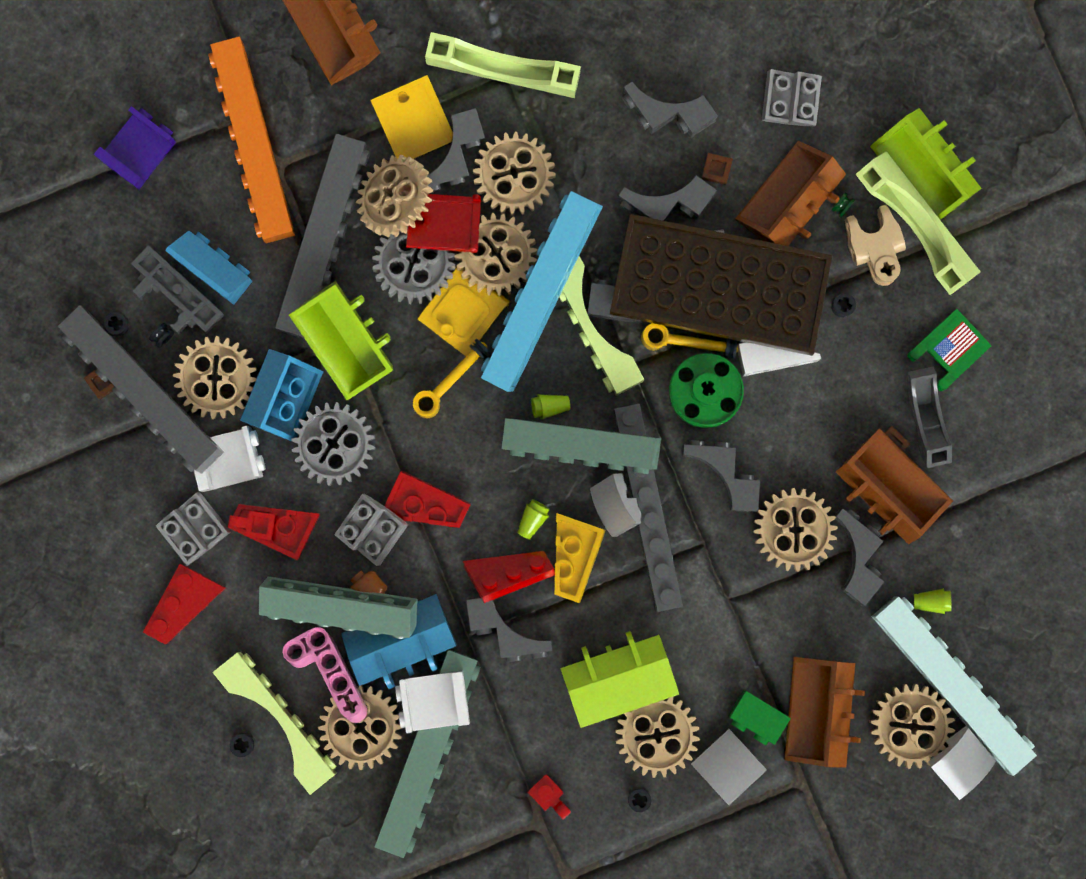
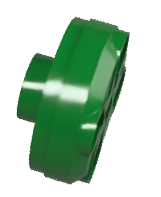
M712 353L696 354L684 360L674 371L669 383V399L675 413L683 422L699 428H713L726 423L740 408L744 395L743 381L737 368L726 358ZM716 364H724L727 367L728 373L726 376H718L715 373L714 367ZM683 369L689 370L692 374V380L689 382L681 381L678 376L679 371ZM709 385L711 387L710 393L704 395L702 393L703 387ZM723 399H729L733 402L734 408L732 412H724L721 409L720 403ZM687 405H694L698 410L697 417H687L684 412Z

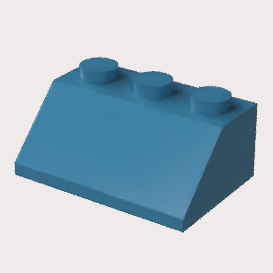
M188 231L165 250L167 253L233 305L253 282L248 277L250 272L239 263L236 266L228 261L230 256L219 247L213 250L208 246L210 240L200 232L194 235Z
M269 349L240 421L289 441L292 438H297L298 433L294 431V428L301 429L302 424L299 422V419H305L306 412L309 409L323 371L289 355Z

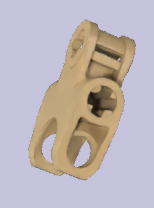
M883 205L877 209L880 222L878 232L871 234L864 232L854 215L846 217L845 226L848 248L854 264L858 266L867 263L874 282L881 286H888L900 274L901 269L896 253L905 251L906 245L899 224L894 219L888 206ZM883 267H884L886 270H888V269L891 270V272H890V274H889L888 276H887L886 273H881V269H882Z

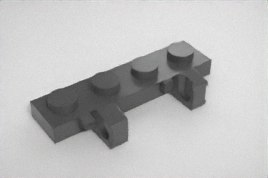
M149 245L131 263L141 273L137 278L141 283L133 290V293L140 300H143V296L146 293H151L152 289L156 293L160 290L178 307L177 312L180 314L178 321L170 325L177 334L180 335L188 326L193 329L196 324L207 334L224 316L215 305Z

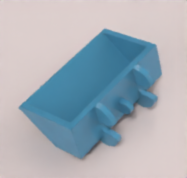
M437 594L417 602L416 628L410 638L397 639L392 635L386 634L371 635L366 631L360 630L341 633L349 662L359 686L383 676L388 689L395 687L391 675L392 672L406 667L409 676H412L415 673L411 665L426 658L431 670L435 671L438 669L434 655L457 646Z

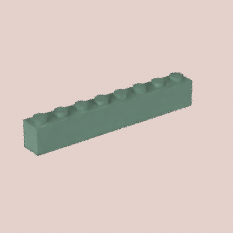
M449 649L440 674L463 671L468 704L472 691L467 690L471 680L476 682L481 667L477 666V659ZM459 725L418 730L375 848L401 858L405 857L406 852L412 853L417 840L412 836L416 827L419 829L422 827L426 816L425 813H422L424 804L431 803L435 792L431 785L434 778L439 780L444 765L440 761L443 753L449 754L454 741L449 739L452 729L458 730Z

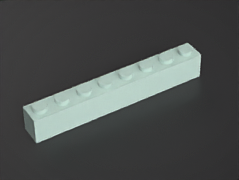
M894 596L871 617L935 691L946 700L948 706L968 726L1007 774L1012 776L1017 774L1037 756L1032 750L1035 746L1025 735L1020 737L1015 731L1017 725L1007 715L1003 717L998 711L1000 708L999 704L991 696L986 697L980 691L983 688L980 682L974 676L970 678L963 671L966 668L965 665L956 656L952 658L947 653L948 646L940 637L934 638L929 632L931 626L922 617L918 619L914 615L912 604L905 597L901 599Z

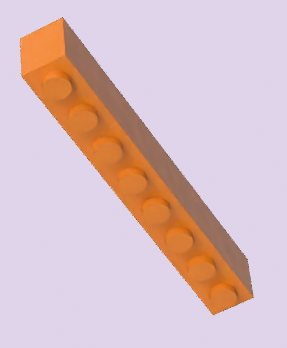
M239 36L210 44L212 53L208 54L212 68H217L219 77H215L216 86L219 93L223 92L225 101L221 102L225 117L230 116L232 124L228 126L231 140H236L238 149L234 150L238 165L243 164L245 174H241L244 188H249L251 198L247 199L251 213H256L258 220L257 223H254L257 237H262L265 243H270L295 236L244 43Z

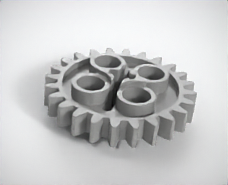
M399 231L398 237L391 234L388 240L380 238V243L383 247L375 246V252L379 255L372 256L373 262L377 263V265L373 266V272L379 273L375 276L377 282L384 281L381 284L382 290L390 288L388 292L389 297L397 293L398 302L407 297L409 304L412 303L413 298H417L419 304H422L423 296L432 301L431 293L434 292L440 296L441 290L439 287L448 288V283L445 279H453V274L449 270H455V264L450 262L455 259V253H448L450 251L420 249L418 263L414 264L408 283H405L404 281L410 272V262H414L417 248H412L410 251L400 249L401 245L407 243V233L405 234ZM430 251L437 254L436 258L432 260L424 258V255ZM395 266H401L404 268V271L400 274H393L391 269ZM420 274L428 277L424 283L416 282L415 278Z
M336 402L334 409H331L330 405L325 403V410L323 411L318 406H315L316 414L313 415L307 411L306 414L309 419L307 421L299 419V422L303 425L302 429L294 428V431L299 434V438L291 439L292 442L298 444V447L292 449V452L300 454L295 459V462H304L300 470L303 472L309 469L308 478L311 479L318 475L317 483L321 484L324 478H327L328 486L332 485L333 479H336L338 485H342V478L344 477L351 483V474L354 473L360 477L361 474L358 469L360 467L368 469V466L364 463L365 459L373 460V457L367 454L368 451L375 450L376 448L369 445V441L374 440L375 436L367 435L372 426H363L367 420L366 417L357 419L359 411L356 409L350 414L349 405L340 410L338 402ZM328 420H335L337 422V429L332 433H327L324 430V424ZM347 425L348 429L337 441L340 445L339 448H332L325 461L320 463V458L330 448L328 441L330 439L335 440L343 426ZM351 434L358 437V444L353 448L346 447V437ZM319 440L322 443V450L317 454H312L309 450V445L312 441ZM335 455H340L343 458V464L338 469H333L330 466V460Z

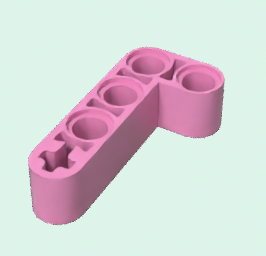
M321 627L312 628L284 645L283 656L292 666L302 668L316 662L340 713L347 720L357 723L365 719L367 706L333 638L325 629ZM324 636L325 642L321 646L316 647V639ZM296 649H302L301 656L297 659H292L293 652ZM335 658V666L331 669H326L327 661ZM341 681H347L346 689L340 692L337 691V685ZM350 699L356 705L354 713L350 712L352 709L346 700Z

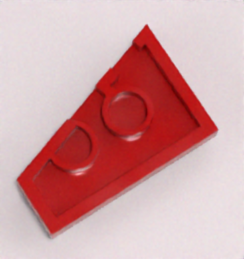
M400 471L385 507L404 521L460 528L471 503L404 471Z
M238 504L233 515L248 518L249 511L276 515L272 540L249 538L295 560H299L320 516L319 513ZM228 526V528L242 535L246 533V528Z
M544 551L463 561L464 568L483 603L555 575L554 567Z
M179 564L143 633L163 644H168L226 587L183 564Z

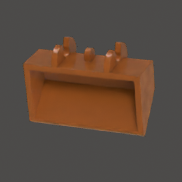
M283 0L331 86L366 67L381 53L370 35L377 27L376 21L373 19L365 25L357 12L358 7L351 0Z
M797 141L735 220L765 242L789 246L797 235L808 239L811 233L803 227L814 214H817L819 207L825 200L837 204L840 198L832 193V191L846 173L833 156Z
M880 428L836 471L853 489L845 499L850 502L859 495L870 506L867 511L870 514L875 511L886 522L878 532L883 535L887 530L893 529L908 544L920 538L953 502Z
M793 657L788 717L791 719L787 724L784 760L823 767H846L848 743H861V737L849 736L850 720L854 719L855 713H851L853 695L865 696V690L853 689L855 663Z

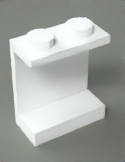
M244 426L241 430L210 437L224 453L202 474L194 470L198 489L201 492L263 477L262 471L265 470V463L262 455L258 456L256 446L259 445V438L256 430L252 431L251 427Z
M463 671L399 680L400 685L395 686L397 702L402 701L403 712H399L401 728H406V733L470 724Z

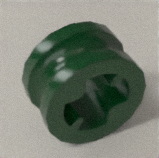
M846 192L831 210L833 212L837 211L840 218L855 201L854 198L849 199Z

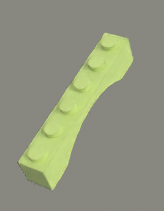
M433 32L430 34L425 55L427 65L575 98L581 66L564 62L535 60L494 52L454 37Z
M887 151L870 161L856 173V176L871 195L889 205L912 228L927 252L935 277L949 295L953 294L981 272Z
M579 256L559 298L561 302L567 301L570 307L567 313L574 325L576 323L579 324L582 330L579 336L584 346L590 345L594 353L591 359L597 370L602 368L606 376L602 380L609 393L614 391L617 396L642 383L644 378L633 357L610 345L591 323L582 295V278L585 266Z
M241 652L236 653L217 668L213 674L229 693L241 695L257 702L278 720L291 745L294 760V776L311 795L337 773L334 769L337 767L335 762L329 755L323 756L318 749L320 744L312 734L307 736L302 729L304 724L296 714L291 715L286 709L288 704L279 693L275 695L269 688L272 686L269 679L263 673L259 675L253 668L256 665L254 660L247 653L244 655Z

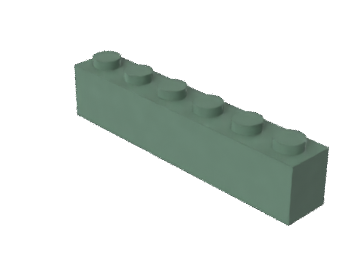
M505 418L502 449L510 450L509 455L525 457V452L534 453V459L549 460L550 456L559 457L558 462L574 464V459L584 460L583 465L599 467V463H607L608 469L624 470V466L634 467L633 472L649 474V469H657L661 438Z
M268 576L259 586V615L268 616V618L274 620L282 618L292 620L295 623L308 622L317 624L320 627L334 626L346 631L360 630L366 631L371 635L386 634L392 635L397 639L410 638L416 628L418 599L382 593L360 592L349 588Z

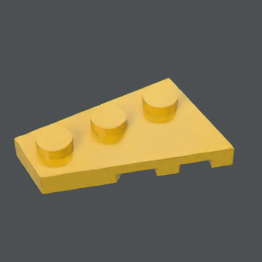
M556 513L557 536L554 594L580 603L606 530Z

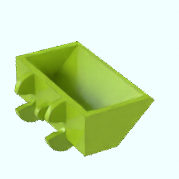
M918 108L906 115L870 147L877 156L887 151L941 220L982 188L966 169L976 161L974 157L962 163L952 151L956 146L953 143L948 145L938 133L948 125L947 122L944 120L939 125L933 126L921 109Z
M334 281L291 312L289 316L346 400H349L393 371V365L381 349L391 339L388 333L381 335L377 339L372 336L367 327L374 320L370 317L363 322L355 310L364 302V297L359 295L349 301L337 282Z
M631 631L625 633L629 645L613 651L610 645L605 646L607 653L590 658L588 650L584 646L581 649L585 660L560 668L580 728L679 695L659 635L635 643Z

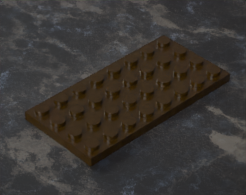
M630 214L610 314L813 356L833 255Z

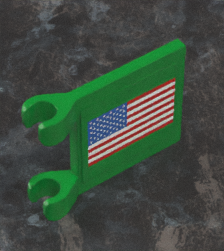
M956 309L907 354V357L914 362L927 351L947 372L937 382V388L942 392L991 347V344Z

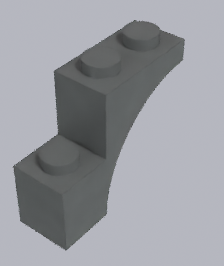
M633 82L626 85L623 90L624 96L622 99L630 110L634 108L638 114L636 118L643 130L648 129L651 134L677 118L676 124L683 134L687 133L692 138L716 122L718 117L704 95L685 103H665L647 96Z
M476 108L451 115L453 138L450 150L440 166L427 175V177L432 179L428 186L433 191L441 189L440 184L450 181L451 186L465 182L464 176L469 175L460 145L465 144L466 149L481 145L480 139L485 138Z
M695 176L682 189L664 196L640 195L624 187L618 196V201L621 202L619 204L620 207L628 213L632 214L634 211L643 217L665 221L675 206L678 205L680 207L679 211L690 219L692 216L698 219L717 190L698 176Z
M934 367L908 372L909 410L918 429V448L926 468L952 463V444L940 407L937 373Z
M689 440V445H683V457H690L705 463L722 479L729 495L730 511L758 512L760 480H754V475L739 474L738 479H734L736 448H731L730 443L714 442V446H704V441Z
M849 508L846 511L839 509L834 515L836 517L835 520L844 529L852 550L850 574L841 590L859 605L866 606L884 581L879 578L882 574L871 565L868 567L864 565L882 544L883 540L879 538L880 533L869 524L865 527L858 521L860 516Z
M481 598L466 600L470 630H476L477 635L492 633V628L496 627L501 658H506L507 662L521 661L522 655L532 654L533 659L548 657L547 652L552 651L551 640L530 639L508 627L496 610L494 600L483 603Z

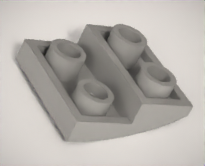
M773 69L767 71L762 121L798 126H816L822 76L799 71L795 74Z
M622 473L612 474L590 488L596 511L612 537H617L641 523V511L638 507L637 499L627 498V485L624 482Z
M200 492L195 493L183 505L173 510L156 525L157 529L187 566L231 533L230 529Z
M362 494L334 535L349 548L358 550L373 564L378 566L382 564L409 524L373 498Z
M965 726L946 740L949 747L928 761L931 768L959 800L982 781L996 762L995 758L968 726Z
M730 729L691 763L728 805L767 771Z

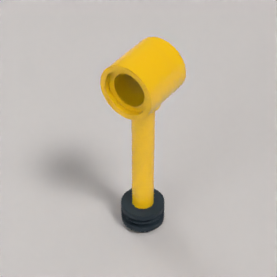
M654 323L649 324L641 334V341L644 347L653 351L659 350L663 346H667V344L724 352V357L727 358L729 356L730 358L731 356V359H734L738 352L737 340L733 341L726 338V342L669 334L664 325ZM649 331H658L662 337L659 343L651 342L648 338Z
M475 339L476 343L469 346L472 351L433 391H421L416 394L413 399V408L419 416L423 418L434 417L440 409V397L479 357L483 360L486 359L484 356L491 352L487 349V345L484 342ZM424 398H430L434 402L433 408L429 411H422L419 407L421 400Z

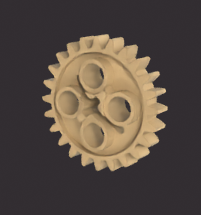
M517 132L514 133L511 139L507 133H504V140L502 141L495 136L494 145L486 142L487 152L479 150V154L483 159H475V164L480 168L473 169V174L480 177L474 180V185H482L477 190V193H486L483 202L486 203L492 200L491 209L500 205L501 214L505 212L506 208H510L511 215H514L515 209L519 208L523 215L525 212L524 207L527 206L531 211H534L533 203L536 202L542 205L541 195L549 197L550 194L546 188L554 187V184L548 180L555 178V173L549 171L555 167V164L547 162L551 158V153L543 154L545 145L537 147V138L529 142L527 133L522 139L518 138ZM522 153H526L531 157V160L527 164H521L517 161V157ZM496 159H503L506 162V166L503 169H495L492 163ZM533 167H535V168L537 169V170L534 171V172H532V171L523 172V171H526V170H528V169H530V168H533ZM511 169H516L518 178L513 179V176L509 175L511 174ZM506 175L504 177L498 178L497 180L492 179L493 176ZM526 178H533L537 184L534 188L527 189L523 186L522 182ZM502 183H507L512 189L507 194H501L497 190L498 186Z
M392 155L390 162L382 159L381 167L375 164V172L373 174L367 172L369 180L361 181L365 188L358 190L357 193L361 194L362 198L358 199L356 203L362 206L357 212L363 215L360 220L366 223L368 229L378 235L382 234L389 237L392 234L398 237L399 231L407 233V226L415 228L414 221L416 219L423 220L420 213L422 211L428 212L425 203L432 202V199L427 197V194L433 192V189L428 186L432 182V179L427 177L429 172L423 168L424 166L411 157L406 158L400 155L399 158H396Z
M492 213L491 220L487 221L486 217L482 215V223L479 224L478 247H482L485 253L481 256H475L471 252L456 254L455 260L462 261L457 265V270H465L461 278L467 279L470 277L468 286L472 287L478 284L477 292L479 293L483 288H487L488 296H490L492 290H496L497 295L501 296L502 289L511 294V286L519 290L520 280L527 283L526 273L531 267L529 265H535L537 262L536 258L531 257L537 255V249L530 248L535 245V239H527L531 235V231H522L524 227L523 222L517 226L514 225L515 217H512L508 222L505 221V214H502L500 220H496L495 214ZM497 233H502L506 236V239L502 242H497L493 239V236ZM483 237H487L496 253L501 252V261L510 270L509 273L505 272L496 256L492 257V250L482 239ZM516 253L521 259L516 263H512L507 259V256ZM490 267H495L500 273L495 277H491L486 274V270Z
M219 336L215 337L214 343H211L209 337H205L204 345L196 340V349L187 346L189 355H179L184 362L183 364H175L181 371L180 373L173 374V377L180 378V382L176 383L174 387L182 388L183 391L177 396H186L187 399L183 405L187 406L192 403V413L201 409V417H205L210 412L211 418L215 419L217 412H220L221 417L226 418L227 410L232 415H235V406L241 409L245 408L242 400H249L250 396L247 393L253 390L250 383L257 380V378L251 377V373L257 371V368H249V364L254 359L244 358L248 350L245 349L239 352L240 343L237 342L231 347L230 338H226L222 344ZM218 355L217 373L222 375V380L217 381V400L214 401L212 399L214 381L209 380V375L214 374V356ZM201 357H206L210 361L209 369L204 372L197 368V360ZM227 358H232L236 363V369L232 373L225 372L222 367L224 360ZM200 382L207 384L209 392L205 397H200L196 394L195 388ZM225 384H231L235 389L233 397L229 399L221 394V388Z
M791 488L790 495L788 496L785 490H781L780 499L775 494L771 495L773 503L764 501L763 504L766 507V511L758 510L757 512L762 516V519L754 520V523L760 525V529L754 530L753 533L760 534L761 538L757 539L755 544L763 543L764 547L761 548L759 553H769L766 558L767 562L775 558L776 568L784 563L785 571H789L791 565H794L795 571L799 572L800 566L803 564L806 570H810L811 561L818 566L820 564L817 557L820 556L827 559L828 557L824 550H833V547L828 542L829 540H837V537L831 535V531L838 529V527L830 525V522L836 517L827 515L831 509L830 506L822 507L825 499L822 498L817 502L814 500L815 492L806 497V489H802L800 494L797 495L795 488ZM792 507L796 508V527H801V532L796 535L798 553L794 552V533L789 532V528L794 526ZM805 509L813 513L814 518L810 524L804 523L801 519V513ZM779 510L786 512L788 515V521L784 525L778 524L775 520V515ZM806 535H811L815 540V545L810 550L806 549L802 543ZM780 536H785L789 540V547L785 551L777 547V539Z
M903 684L902 692L897 687H893L894 695L891 696L885 692L883 694L886 701H876L881 708L880 710L871 711L877 715V719L869 720V723L876 725V728L869 732L878 736L873 741V744H882L878 752L880 754L888 752L886 760L891 761L896 757L895 765L900 767L903 761H905L906 768L908 769L915 762L916 767L920 769L923 760L929 765L930 757H935L939 754V750L943 751L946 749L944 743L949 739L947 734L955 732V729L948 727V724L955 721V719L946 716L951 711V708H942L946 700L943 698L936 700L938 692L933 691L928 695L929 687L924 686L919 692L918 684H913L911 690H909L907 684ZM898 705H904L906 708V714L901 719H897L894 714L895 708ZM929 707L932 711V716L928 721H923L920 713L922 709ZM913 719V722L916 724L931 725L935 729L931 731L914 728L911 733V730L908 728L892 727L889 723L892 721L910 724ZM896 731H901L904 739L902 743L895 745L892 741V735ZM924 733L928 734L929 744L925 747H920L918 744L919 736Z
M363 685L358 687V690L368 708L367 715L361 722H366L365 730L378 740V744H374L364 732L357 733L355 731L357 725L347 720L340 713L333 697L330 698L333 706H324L328 716H320V719L325 721L326 724L318 727L319 730L326 731V735L320 737V740H328L324 750L333 749L330 758L332 759L339 755V765H342L347 760L349 761V769H352L354 764L358 763L359 770H363L366 762L370 769L374 768L375 759L379 764H383L382 755L384 754L390 758L392 754L388 749H398V745L393 742L394 739H402V736L396 733V730L401 729L400 724H396L399 714L394 715L393 713L398 705L389 706L388 704L392 697L389 696L383 700L381 698L383 690L378 691L375 695L373 694V686H370L367 692H364ZM350 699L346 700L351 706L352 710L350 712L354 713L355 704ZM340 720H344L349 724V732L346 735H341L336 730V724ZM374 721H384L386 731L383 734L374 732L372 727ZM357 739H364L367 742L368 749L365 753L356 751L354 744Z
M670 697L667 700L624 713L626 719L617 720L623 725V728L615 730L616 733L622 735V738L616 740V744L624 745L619 750V753H628L624 761L628 763L633 760L632 769L634 771L641 766L642 775L651 770L653 778L656 777L657 771H661L663 777H666L667 769L676 774V765L683 769L685 768L684 758L690 761L693 760L688 753L689 751L698 750L692 745V742L700 740L699 737L693 735V732L699 730V727L691 726L696 717H687L690 711L689 707L680 709L682 700L673 704V697ZM665 713H672L675 717V722L670 727H665L661 724V717ZM645 717L649 720L647 730L639 731L636 729L635 722L638 718ZM656 728L660 732L680 730L679 734L661 736L659 742H656L655 738L639 741L634 739L636 736L654 734V729ZM669 739L679 741V748L676 752L671 753L666 750L665 744ZM645 743H650L654 747V752L649 757H644L640 754V747Z

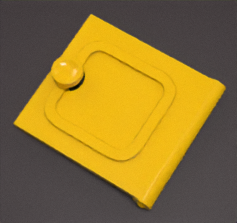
M428 75L371 100L396 158L403 155L406 158L411 157L414 159L452 142V129Z
M456 266L452 273L453 279L447 280L448 288L441 287V295L436 294L418 317V320L463 355L467 356L472 351L469 346L476 343L475 339L480 341L504 308L509 306L510 301L503 295L498 296L496 290H492V293L488 296L487 288H483L479 293L477 292L478 284L469 287L470 277L462 279L461 275L465 270H457Z

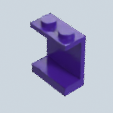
M131 106L128 111L132 116L105 150L99 147L94 155L139 190L175 145L176 141L171 137L173 132L162 123L157 126L151 121L153 117L142 108L137 111Z

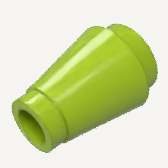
M538 394L537 397L531 399L534 418L540 417L542 420L569 411L570 400L568 395Z
M532 499L530 504H526L517 533L527 539H531L549 517L548 512L550 509Z
M943 588L914 594V609L945 614V612L951 611V591H944Z

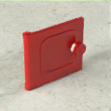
M427 194V197L432 199V202L425 203L428 212L422 211L420 213L424 222L423 220L416 219L414 221L415 228L408 226L406 248L478 252L481 196L478 194L472 197Z

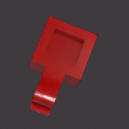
M249 511L248 518L230 515L228 526L246 528L245 536L272 540L276 515Z
M547 774L528 791L530 796L544 811L551 806L563 820L571 813L570 809L559 799L564 792Z

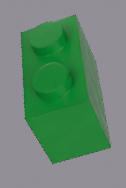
M743 690L728 717L733 719L731 725L743 732L746 728L755 733L753 738L765 746L768 742L776 744L791 719L746 690Z

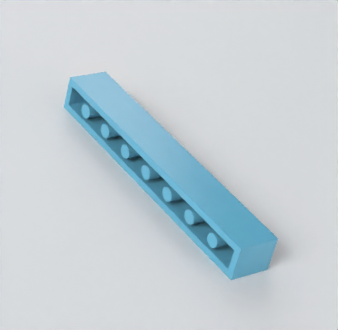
M572 191L569 195L566 194L563 197L559 206L562 210L558 219L554 218L548 229L550 235L546 242L543 241L537 251L539 258L535 265H531L526 274L528 281L524 289L520 288L514 301L517 304L513 312L510 311L504 320L503 325L506 327L502 335L499 334L494 340L492 348L495 350L491 358L488 357L482 365L481 371L484 372L481 377L482 379L507 392L514 391L601 212L602 205Z

